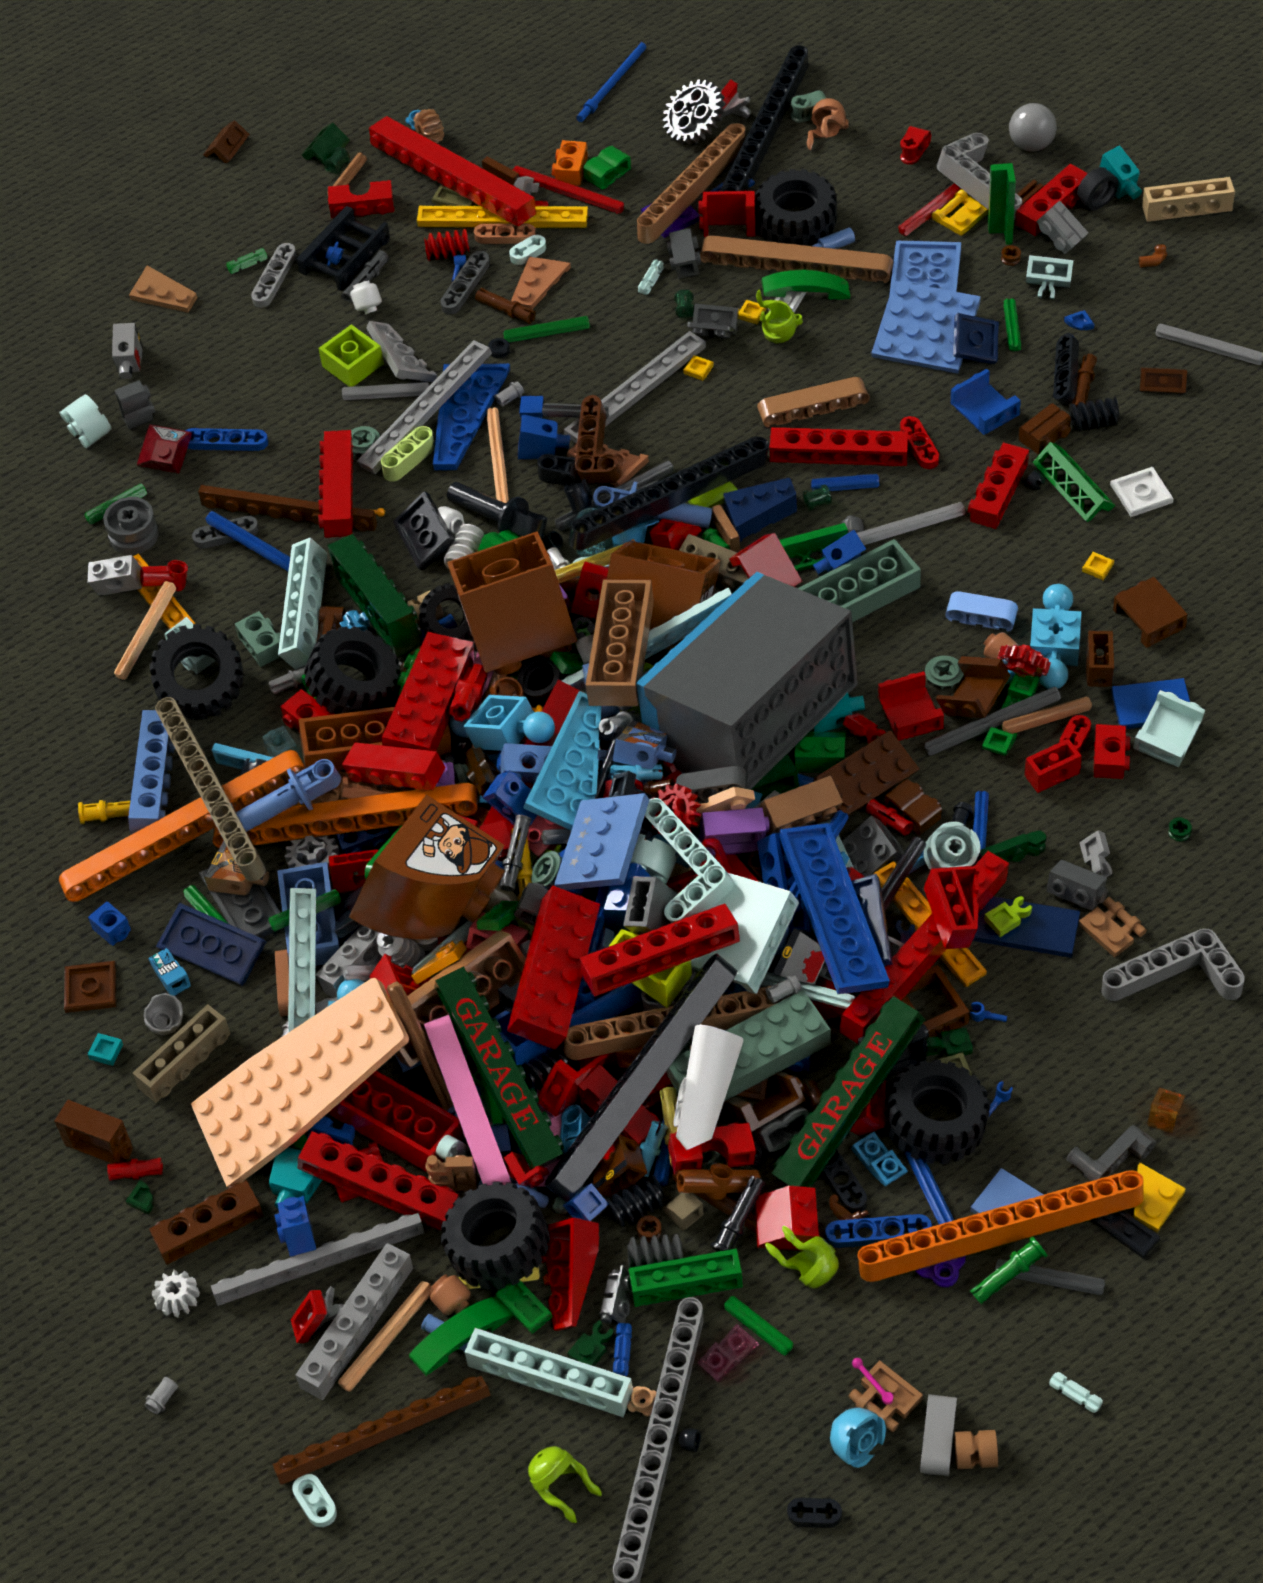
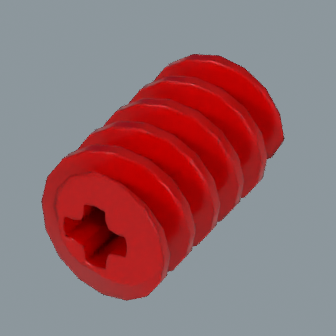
M463 229L462 236L455 230L453 237H451L449 231H446L445 238L442 237L440 232L437 233L436 239H434L432 233H429L428 240L424 237L428 261H431L432 254H434L436 260H439L441 253L445 259H448L449 252H451L453 258L457 255L458 251L461 255H465L466 250H468L470 254L466 229Z

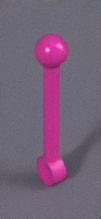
M855 1358L852 1361L853 1367L859 1369L882 1395L884 1404H891L893 1402V1394L886 1392L863 1366L862 1359Z

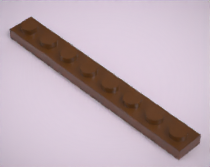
M201 485L198 491L201 504L210 509L216 507L227 509L231 512L243 511L252 515L263 514L273 518H290L297 522L302 520L310 521L319 525L318 515H323V513H319V502ZM353 507V528L359 531H375L377 526L375 511Z
M482 1376L467 1378L462 1384L453 1388L441 1389L430 1398L418 1399L404 1409L389 1411L383 1418L373 1422L366 1421L360 1424L357 1429L347 1433H338L331 1440L324 1443L312 1444L296 1455H286L280 1458L277 1463L272 1464L280 1485L491 1396L488 1386Z

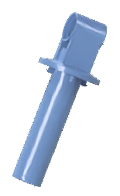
M634 481L630 491L607 486L597 488L593 496L595 506L597 508L604 507L638 491L636 490L638 482ZM600 493H607L611 499L608 503L602 504L598 501L597 497ZM683 503L653 518L673 520L709 529L713 508Z
M321 759L297 774L291 768L287 769L290 777L288 784L236 812L246 832L298 803L301 805L304 803L309 811L313 810L311 801L335 789L341 782V776L333 763L328 759Z

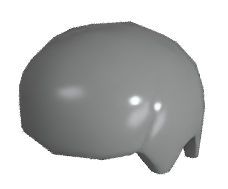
M167 993L153 996L144 1010L145 1025L155 1034L164 1036L173 1033L179 1028L183 1020L182 1003L175 996Z

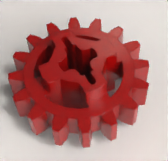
M1024 644L1022 646L1013 645V647L1009 645L1001 646L997 657L1002 659L1007 670L1013 671L1021 677L1047 676L1051 665L1049 659L1044 658L1041 652Z
M675 784L674 787L666 785V791L659 789L658 799H661L690 832L691 825L697 827L698 824L694 821L695 817H701V814L696 812V809L701 806V803L695 802L698 797L697 794L691 793L692 789L679 784ZM674 827V828L670 831V833H672L673 831H675L676 827Z

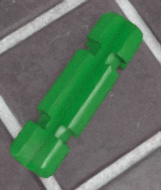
M264 248L255 250L254 254L253 252L237 258V261L227 262L226 265L229 273L234 274L239 272V269L244 270L257 264V261L267 260L268 257Z

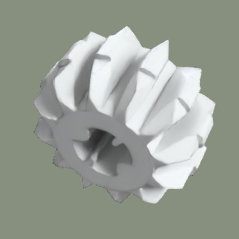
M173 1270L172 1275L169 1277L163 1273V1281H155L156 1289L152 1291L156 1308L162 1310L166 1316L173 1311L174 1316L178 1318L180 1310H184L185 1313L189 1314L188 1305L197 1306L196 1297H199L200 1294L199 1289L196 1287L195 1278H189L188 1273L185 1271L179 1275L176 1270Z

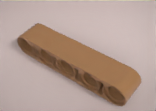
M851 377L768 397L761 400L757 408L764 426L769 428L770 425H781L792 422L791 420L795 419L802 420L813 417L815 414L823 415L835 412L836 409L840 408L843 410L856 407L857 404L861 403L864 405L869 401L870 397L863 380L860 377Z

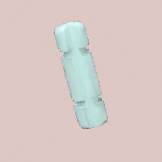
M656 259L652 262L651 267L642 279L643 281L638 286L640 294H649L651 291L650 287L654 286L660 276L659 273L664 269L662 261Z
M1060 1372L1052 1376L1049 1382L1051 1387L1056 1390L1061 1389L1062 1394L1080 1405L1084 1404L1085 1408L1093 1413L1100 1409L1103 1402L1100 1397L1095 1394L1090 1395V1391L1072 1380L1068 1381L1067 1377Z

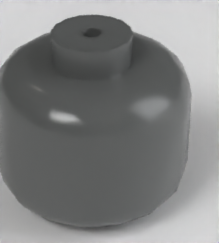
M854 515L847 516L840 523L846 524L848 533L853 530L856 533L864 531L863 520Z

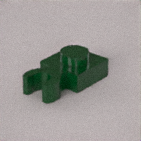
M597 1321L592 1328L593 1334L588 1336L583 1333L567 1353L568 1358L595 1366L606 1352V1347L602 1343L609 1342L613 1338L614 1330L610 1328L606 1334H600L599 1330L602 1328V1322Z

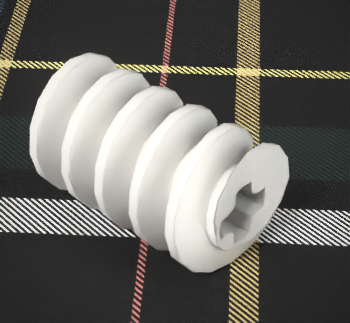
M471 524L460 526L455 536V541L451 544L448 553L444 557V563L448 569L447 562L478 552L484 536V532L480 528Z

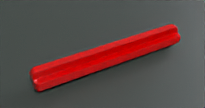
M955 183L899 225V233L903 236L909 235L930 219L936 210L942 209L955 197V194L962 189Z

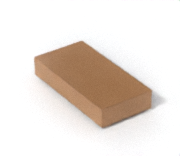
M721 505L714 506L712 509L714 525L723 540L730 545V550L734 552L740 550L737 531Z

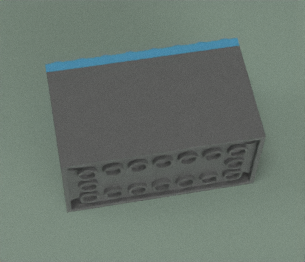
M756 572L636 682L642 724L666 733V746L676 749L673 764L677 770L683 773L739 766L746 770V789L751 790L838 704L847 692L850 693L858 685L852 613L846 608Z

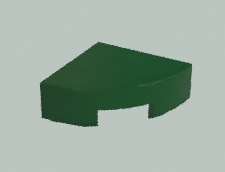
M140 1180L127 1198L126 1203L149 1215L153 1207V1196L147 1184Z

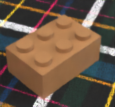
M830 775L766 799L758 808H763L764 817L767 816L769 819V832H766L767 837L773 833H780V829L826 822L830 820V816L837 813V809L843 801Z

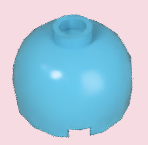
M864 1408L846 1410L832 1424L830 1442L833 1451L847 1464L857 1468L865 1466L875 1456L867 1454L877 1443L882 1445L885 1440V1421L876 1413Z

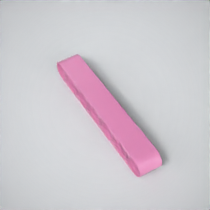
M449 1015L425 1023V1030L482 1184L486 1183L489 1186L493 1182H502L503 1185L511 1183Z

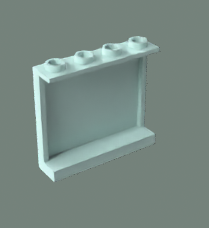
M728 873L733 879V888L714 907L724 903L727 905L738 923L740 942L691 960V966L693 970L700 971L707 960L717 953L737 969V974L732 982L741 984L748 992L757 994L799 901L791 891ZM719 877V878L715 881V883L720 882V880L722 879V877ZM703 894L699 895L695 901L699 900Z

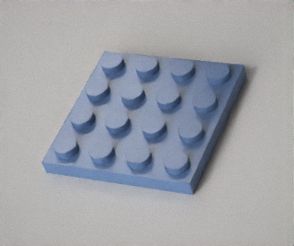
M894 280L872 349V357L958 374L963 358L953 356L954 317L957 313L976 317L981 302L980 296Z

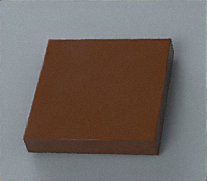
M115 961L65 966V1013L116 1007Z

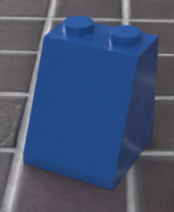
M630 863L624 884L612 885L609 888L604 907L605 928L614 931V936L621 929L631 932L623 924L633 876L651 877L639 863Z

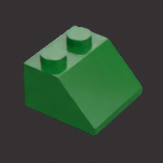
M809 732L795 746V767L797 772L823 773L844 760L846 732Z

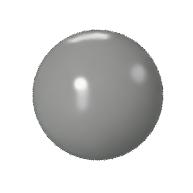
M1029 103L1019 107L1009 122V134L1012 141L1020 149L1029 152L1040 151L1046 148L1053 141L1057 131V123L1052 111L1038 103Z

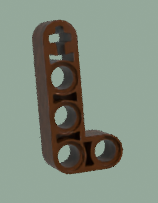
M596 395L587 396L581 404L575 468L580 479H587L589 484L614 483L621 478L622 470L614 455L602 454L606 411L600 398Z

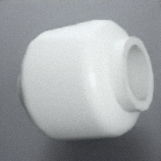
M369 280L354 285L350 295L357 311H364L365 314L377 311L376 306L382 302L377 285L370 283Z
M446 506L439 507L438 511L453 538H455L460 526L465 524L463 515L455 509Z

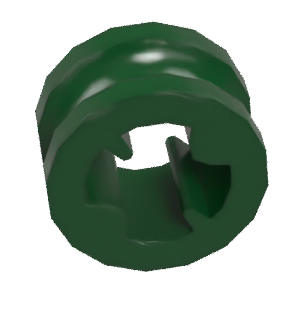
M1174 818L1169 823V837L1177 842L1186 841L1191 836L1192 825L1185 818ZM1176 827H1181V829L1184 830V832L1179 833Z

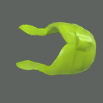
M758 290L756 300L759 306L771 310L766 315L763 311L760 316L765 338L773 343L788 341L794 335L797 326L803 323L802 315L794 314L791 307L785 302L776 300L762 301L761 292Z
M783 1226L782 1230L786 1239L799 1250H803L788 1260L784 1258L775 1246L768 1242L765 1244L769 1254L776 1258L783 1267L800 1271L801 1277L799 1280L809 1288L814 1289L824 1285L838 1270L839 1261L835 1255L836 1251L822 1237L816 1236L802 1243L788 1227Z
M556 1446L547 1447L538 1452L530 1462L528 1467L530 1482L547 1504L558 1507L564 1512L567 1520L576 1523L577 1520L573 1509L549 1492V1485L560 1475L577 1473L591 1494L601 1497V1490L596 1484L592 1483L586 1468L566 1450Z

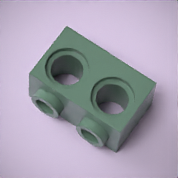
M260 611L235 623L238 638L260 667L280 657L278 655L280 633H275L274 626L268 617L264 618Z

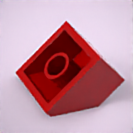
M786 1186L759 1195L755 1203L757 1248H766L765 1244L768 1242L777 1249L803 1251L796 1248L786 1239L782 1230L783 1226L788 1227L802 1243L819 1236L815 1188Z

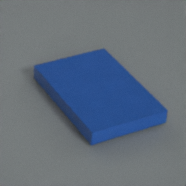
M1184 678L1112 686L1111 693L1119 725L1126 726V729L1143 727L1160 690L1171 692L1178 698L1190 702Z

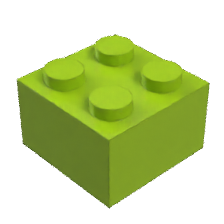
M352 324L319 347L322 367L349 387H354L384 365L381 346Z

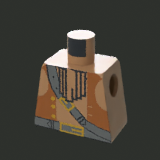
M223 841L204 878L209 891L245 896L249 893L253 884L265 886L269 880V872L265 871L263 877L257 881H248Z

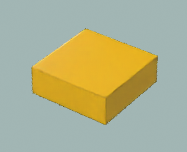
M746 300L739 311L738 319L758 324L761 313L763 311L765 313L766 308L760 307L759 303Z
M693 355L683 372L685 375L704 381L714 364L712 361Z
M1092 552L1082 567V572L1104 580L1113 567L1114 560Z

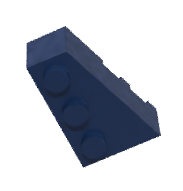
M790 478L723 493L724 512L737 531L740 542L743 541V538L760 532L765 526L771 523L774 524L797 511V496Z

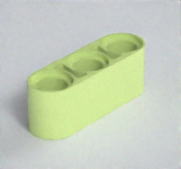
M417 427L383 455L381 465L383 476L386 480L398 481L433 452L435 445L433 433L429 427Z

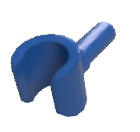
M466 255L454 256L455 268L452 282L460 272V268L467 262Z
M980 1002L971 1004L973 1010L980 1011L978 1013L970 1012L971 1019L980 1022L984 1019H993L1006 1022L1007 1020L1005 1015L985 1011L984 1005Z
M1003 1081L997 1084L995 1098L990 1104L989 1117L1001 1102H1006L1011 1098L1012 1087L1007 1092L1001 1091L1004 1085Z

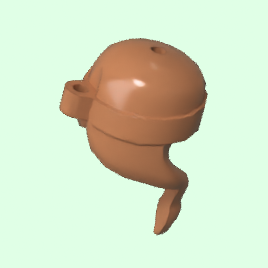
M826 98L820 100L814 106L812 121L817 128L808 132V149H812L813 137H833L837 135L840 129L848 128L849 121L846 119V112L839 101Z

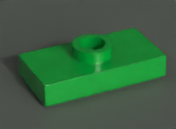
M556 651L550 657L562 674L572 675L583 669L582 665L584 664L579 653Z
M502 900L476 921L477 929L500 931L510 925V922L516 918L514 913L519 901Z
M520 1280L519 1283L513 1286L511 1283L505 1285V1288L496 1293L499 1301L531 1335L552 1318V1313Z

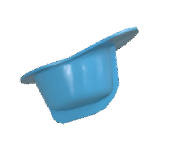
M659 519L645 521L613 536V546H619L633 539L644 543L647 526L658 523Z

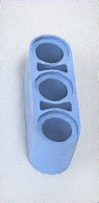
M953 592L950 596L945 616L949 621L957 620L963 624H980L986 628L997 630L1003 628L1006 631H1011L1015 623L1018 606L1013 601L965 592Z

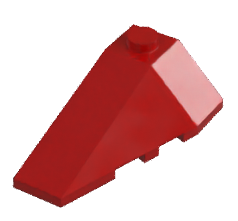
M575 1217L548 1225L550 1233L549 1248L547 1254L541 1256L543 1259L542 1263L546 1262L548 1274L544 1275L543 1279L545 1285H551L552 1295L549 1297L548 1303L552 1313L553 1328L556 1331L576 1327L599 1248V1223Z

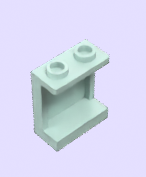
M1160 690L1142 729L1139 730L1135 737L1133 748L1179 767L1203 720L1205 710L1194 702H1186L1171 692Z

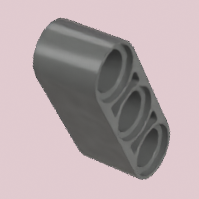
M730 766L684 773L677 777L676 784L692 789L691 793L698 796L695 802L708 803V797L732 787L746 789L747 772L742 767Z

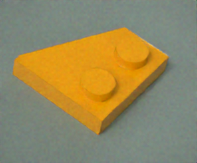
M453 940L440 948V951L435 954L436 956L412 974V978L416 984H419L459 960L467 947L462 940L456 944Z

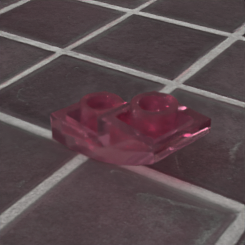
M736 1324L719 1344L717 1342L713 1344L698 1361V1364L719 1382L748 1356L759 1343L742 1327Z

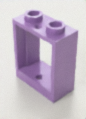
M763 808L703 812L697 833L698 840L701 843L706 838H716L722 844L726 855L751 853L758 850L757 841L765 838L766 832H769V819L767 816L764 817ZM706 847L712 856L716 855L712 848Z

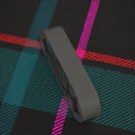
M252 516L229 520L254 536L259 531L257 520ZM211 525L199 527L192 533L194 545L200 549L236 540L228 535H220L221 531Z

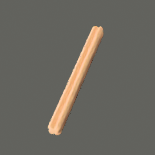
M495 407L492 409L488 408L486 413L496 499L507 503L509 495L499 412Z

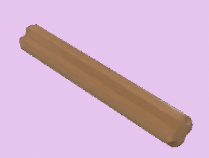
M1082 697L1006 720L1002 724V729L1005 732L1014 734L1089 711L1092 707V702L1089 697Z

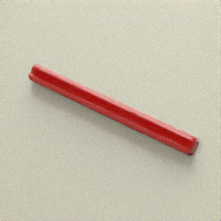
M515 166L512 169L519 173V177L528 176L534 178L533 183H540L539 187L617 214H621L624 210V203L622 201L520 166Z

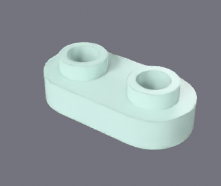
M306 1474L297 1478L293 1484V1493L310 1522L317 1527H326L332 1524L336 1518L337 1510L320 1480L312 1474ZM306 1488L313 1489V1492L311 1494H303ZM320 1510H327V1514L324 1517L318 1516Z

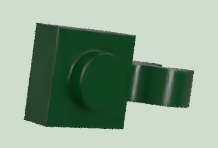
M967 1028L941 1032L940 1038H927L929 1049L926 1052L927 1056L945 1053L946 1057L962 1052L964 1055L973 1053Z

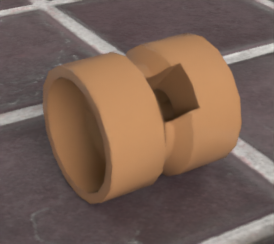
M995 1430L978 1431L977 1435H973L971 1431L954 1432L957 1469H973L976 1464H979L981 1468L998 1467Z

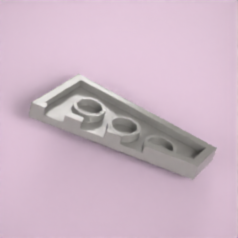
M369 321L366 328L372 339L381 346L382 355L397 378L434 382L438 375L434 371L429 372L426 369L427 364L423 359L417 360L414 356L415 351L411 347L402 344V337L389 324Z

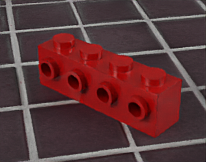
M356 742L342 763L351 781L409 787L418 790H434L446 768L437 751Z

